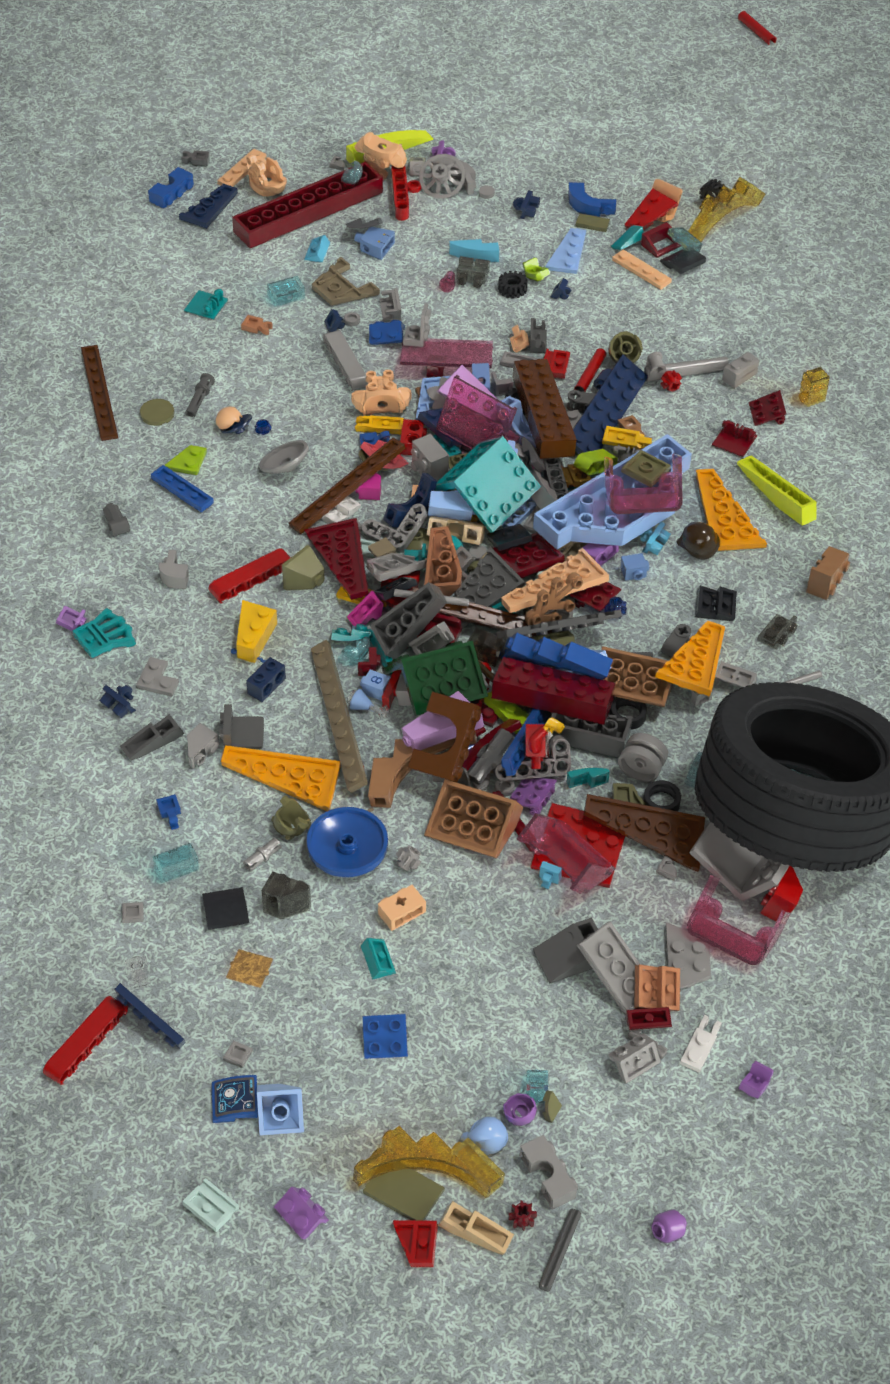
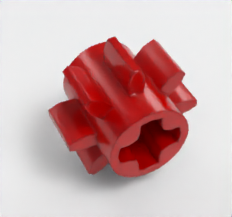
M675 370L666 371L661 377L663 382L660 384L663 389L667 388L668 391H676L682 384L680 382L682 377Z

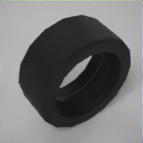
M616 697L613 700L610 715H617V718L626 719V717L621 716L617 712V709L622 706H632L637 708L640 714L633 717L631 730L637 729L644 724L647 712L645 703Z
M658 780L648 784L645 788L643 801L647 806L679 811L682 795L680 789L675 784L665 780ZM662 792L670 795L674 802L670 805L662 806L655 804L650 798L651 795Z

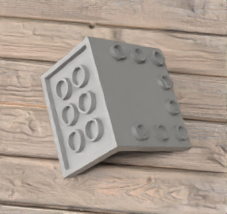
M711 822L708 823L689 852L742 901L777 886L790 866L766 859L755 852H750L747 848L741 847L739 843L733 842V839L721 833L720 829L716 828L714 823Z

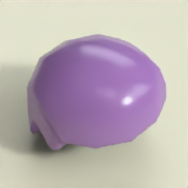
M517 1093L510 1096L503 1104L504 1115L513 1125H527L536 1116L537 1107L535 1100L527 1094ZM516 1109L522 1117H518L515 1115Z

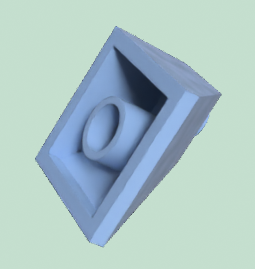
M285 1084L257 1085L260 1136L304 1132L301 1088Z

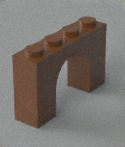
M432 692L426 711L449 718L456 727V740L453 746L442 754H431L413 749L408 768L457 783L463 773L462 766L464 760L469 755L468 747L470 741L474 739L476 723L481 718V707Z

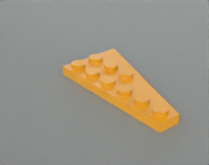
M714 469L696 470L695 475L706 523L714 529L720 538L718 551L766 548L767 542L760 537L758 529L752 526L750 518L739 503L734 501L731 492L727 491L723 486V481Z

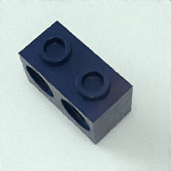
M269 657L246 680L247 694L263 702L286 679L285 665Z

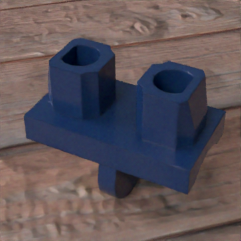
M528 190L525 198L517 197L513 201L514 208L522 211L521 219H525L526 216L534 218L536 208H539L540 197L533 196V191Z
M107 685L102 688L105 694L99 701L108 709L116 701L118 704L112 711L117 716L122 718L128 712L132 714L136 711L127 701V699L132 700L134 697L132 695V688L129 685L118 686L116 688L118 693Z

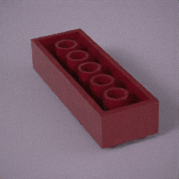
M503 657L493 679L491 698L605 724L614 698L615 683Z

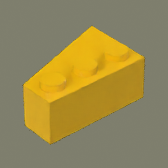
M242 600L236 643L237 658L252 663L256 662L277 625V610Z

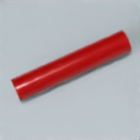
M746 11L739 13L738 19L768 45L770 40L776 43L777 38Z
M598 348L595 351L574 390L582 387L584 392H586L607 356L604 349Z

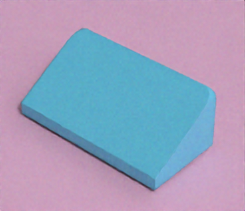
M325 235L311 240L304 260L323 263L330 245V241Z

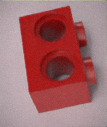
M403 419L400 442L405 445L406 449L400 455H412V441L427 435V428H424L422 421Z

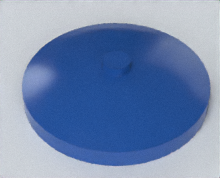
M340 807L323 813L312 823L307 834V851L312 862L320 870L337 877H357L372 871L383 861L388 849V834L382 821L371 812L356 807Z

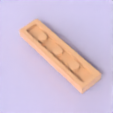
M256 149L251 150L217 180V184L235 186L248 174L246 157L255 154L256 157L265 159L266 153Z
M624 249L612 256L614 262L660 290L672 281L670 277Z

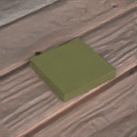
M640 450L622 467L621 472L652 488L670 471L671 465Z

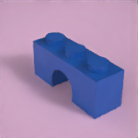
M177 167L168 174L169 185L157 183L148 190L149 202L163 209L171 205L175 199L181 197L185 191L193 187V173Z

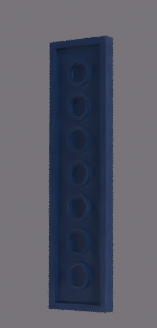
M625 355L618 359L573 427L577 439L575 451L578 454L603 448L605 444H602L606 426H617L618 419L623 417L648 378V375Z

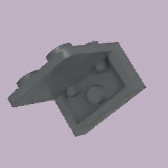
M224 704V712H220V724H223V727L219 728V738L223 739L224 748L227 745L262 749L264 742V718L262 716L233 717L232 704Z

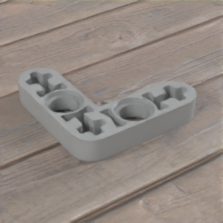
M415 504L411 507L397 530L373 519L366 520L362 524V530L365 535L376 541L382 539V533L389 532L387 539L396 548V551H404L426 520L428 512L422 504ZM408 524L414 525L412 530L405 531V527ZM368 527H370V528L374 527V529H375L377 532H375V531L372 530V529H369V530H368ZM395 540H397V541H401V540H402L403 542L397 544V543L395 542Z

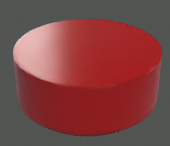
M411 180L407 182L409 192L418 193L422 190L419 181Z

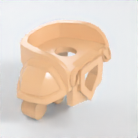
M372 132L362 136L355 145L356 151L364 153V160L383 177V180L388 176L385 168H389L390 164L401 168L407 162L402 144H396L379 138V136L374 135Z
M255 154L246 157L249 184L256 193L262 196H273L284 191L287 179L283 177L282 169L277 160H273L270 157H267L265 160L261 157H256Z
M385 370L383 376H376L375 371H368L366 373V382L368 383L366 391H354L351 394V401L355 408L363 413L364 416L373 413H402L409 406L412 394L411 390L407 387L397 389V385L393 382L394 374L392 370ZM383 403L386 406L380 407L378 404Z

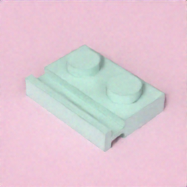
M206 1178L200 1186L198 1185L183 1200V1206L215 1232L232 1217L235 1211L239 1210V1205Z

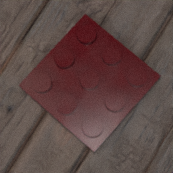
M537 532L531 534L532 542L498 551L495 547L492 548L521 578L538 573L557 563L565 562V556Z

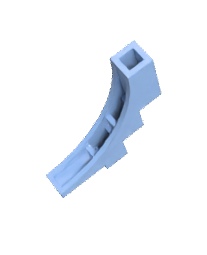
M508 440L509 445L518 454V449L515 448V441ZM457 490L446 492L431 491L428 516L471 521L472 515H475L474 511Z

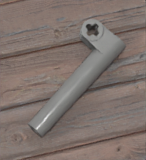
M652 352L647 357L644 372L648 375L647 382L662 380L661 377L666 371L675 370L681 377L723 371L724 367L729 364L727 357L663 364L662 353Z

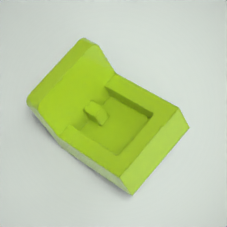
M535 257L523 262L524 272L528 279L541 281L550 274L548 268L539 266L538 260Z

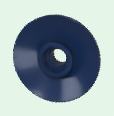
M245 414L242 415V418L239 416L240 422H234L228 429H221V432H235L236 434L244 432V427L253 418L252 415Z

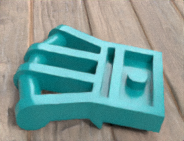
M108 608L104 609L94 620L72 630L73 636L91 658L106 651L110 652L112 648L133 647L136 645V640L132 635V627L126 624L123 616L112 613V610ZM110 619V621H108V622H106V623L100 625V624L103 623L105 620ZM115 627H119V628H117V629H115V630H113V631H111V632H108V633H106V634L104 633V632H107V631H109V630H111V629H113V628H115ZM125 635V638L115 639L117 637Z

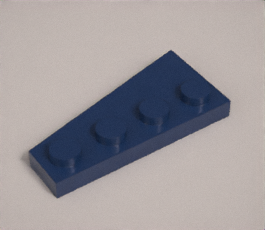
M226 184L221 185L212 191L209 197L199 200V204L190 206L186 213H180L179 220L207 229L238 194V188Z
M121 983L114 989L117 994L115 998L124 1006L130 1007L132 1009L131 1012L138 1019L141 1020L143 1018L148 1022L147 1026L154 1033L160 1032L165 1036L163 1040L170 1047L177 1046L180 1049L186 1043L181 1035Z

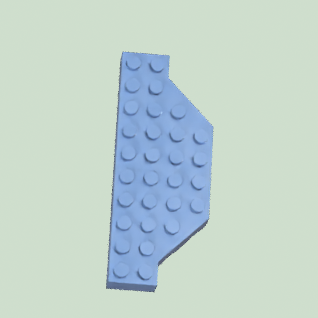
M667 434L642 449L644 452L671 465L670 471L652 488L621 472L622 467L638 453L636 452L534 513L533 529L556 549L570 541L623 546L675 514L678 497V476L690 468L692 454Z

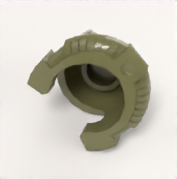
M287 795L283 796L280 800L282 806L277 810L275 816L272 817V822L275 830L284 835L286 840H290L295 836L301 835L306 829H309L311 819L294 798H288Z

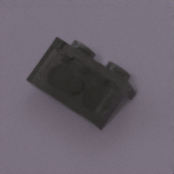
M776 614L758 635L757 640L776 650L780 645L784 646L788 640V635H793L797 630V616L793 615L788 620Z

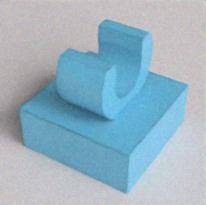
M543 861L539 873V878H542L541 880L543 881L541 887L549 889L552 882L559 884L562 868Z

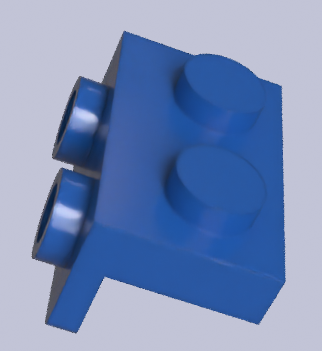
M391 320L386 323L377 321L374 324H369V344L402 343L405 325L400 320Z

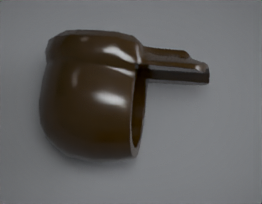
M701 522L689 523L676 541L678 546L686 549L691 556L700 560L709 559L720 547L718 534L710 525Z

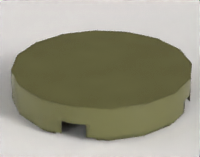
M164 399L149 400L140 408L141 418L146 424L152 426H160L170 422L175 414L173 405Z

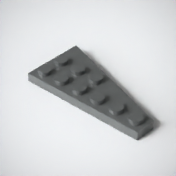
M490 547L485 557L479 560L474 571L468 574L461 583V586L454 592L453 597L469 599V602L492 608V606L501 602V597L516 588L524 587L525 582ZM461 620L462 629L470 624V622Z

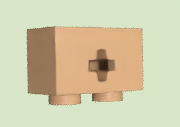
M413 885L400 889L396 894L386 897L378 903V915L391 931L426 912V901Z

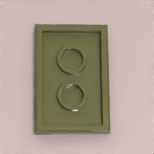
M386 1156L363 1189V1193L410 1220H425L444 1192L445 1187Z

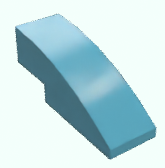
M481 239L449 241V254L473 261L499 262L498 242L482 243Z

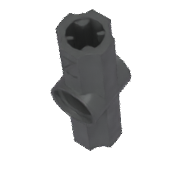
M503 728L499 729L492 740L479 750L477 760L467 771L472 782L480 785L489 772L501 763L502 755L514 740L513 735Z

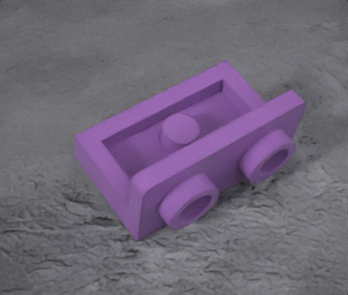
M291 1186L274 1208L301 1239H306L320 1223L326 1224L329 1219L324 1215L326 1213L324 1208L310 1199L312 1196L305 1188Z

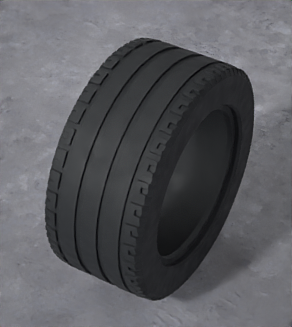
M766 682L736 689L722 699L711 722L695 778L694 789L701 810L705 812V816L709 818V821L714 823V826L720 829L721 833L726 834V837L733 839V842L739 843L741 847L747 848L750 852H755L757 855L771 859L774 862L821 872L822 870L826 872L854 870V868L860 869L868 864L871 865L873 862L881 859L890 849V722L887 718L882 717L880 713L850 697L816 686L791 682Z

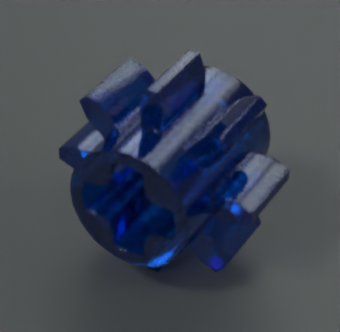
M612 597L604 607L605 612L621 609V615H626L627 602H623L620 597Z

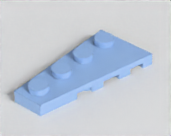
M570 228L545 268H548L549 271L577 274L586 230Z

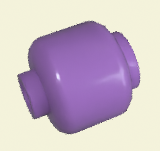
M670 1209L654 1217L651 1226L652 1232L658 1240L670 1243L685 1235L687 1222L682 1214L675 1209Z

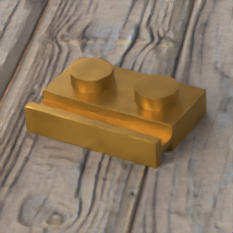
M568 464L567 467L561 465L567 488H569V485L578 488L591 480L589 475L576 468L574 464Z

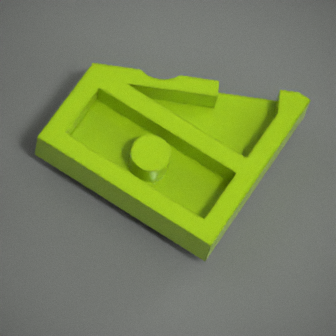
M189 445L167 462L165 466L174 472L198 475L207 453V448Z

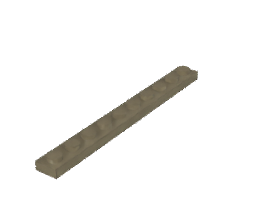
M324 640L312 647L311 652L347 790L353 793L367 785L368 782L330 643Z

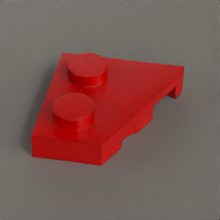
M393 1220L394 1228L410 1266L434 1267L438 1229L437 1221Z

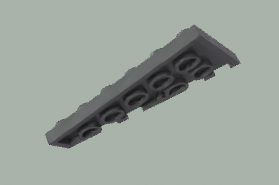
M621 609L497 631V639L505 638L506 642L509 637L516 633L532 637V633H536L537 636L548 634L547 630H552V633L600 625L604 624V620L622 617Z

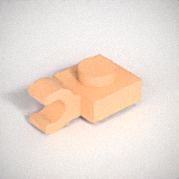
M518 325L512 327L514 334L510 338L512 349L515 352H519L530 345L529 338L524 330L519 329Z

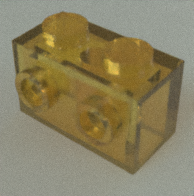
M821 366L803 372L799 400L805 403L807 407L826 400L830 376Z

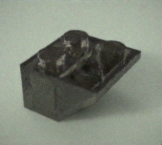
M272 871L261 890L263 913L279 919H285L310 911V885L304 881H297L285 874Z

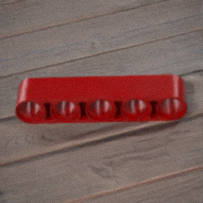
M392 165L391 174L395 218L404 221L409 218L406 166L397 168Z
M276 549L212 581L208 590L219 603H223L222 601L229 600L237 596L238 593L245 592L253 588L254 585L261 584L269 580L270 577L281 574L282 564L291 557L284 549Z
M107 996L46 1062L43 1074L58 1084L63 1085V1081L78 1069L79 1063L81 1061L84 1062L92 1053L91 1050L96 1045L98 1046L106 1038L107 1032L109 1030L112 1031L120 1022L119 1019L127 1014L128 1006H124L112 996Z

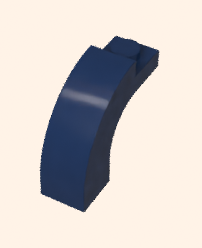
M422 473L413 497L402 504L388 503L383 520L391 527L398 528L413 505L422 504L428 512L431 491L436 489L437 480L428 473Z

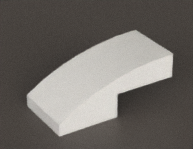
M347 496L334 509L325 514L322 520L327 524L347 520L358 511L361 504Z

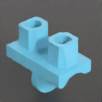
M660 522L654 532L652 531L653 528H650L639 535L642 542L647 541L642 552L648 553L650 551L656 555L659 554L664 545L657 542L656 539L665 544L671 535L663 529L665 523Z

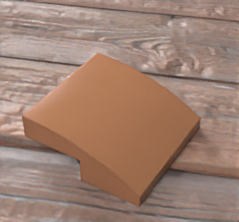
M636 965L634 1008L669 1007V1011H680V968Z

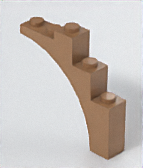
M475 731L474 739H473L472 741H470V744H469V745H471V744H476V742H477L476 731ZM456 737L421 751L436 754L453 746ZM395 739L393 758H373L368 793L371 807L391 808L398 786L412 770L408 768L413 749L407 747L402 739Z

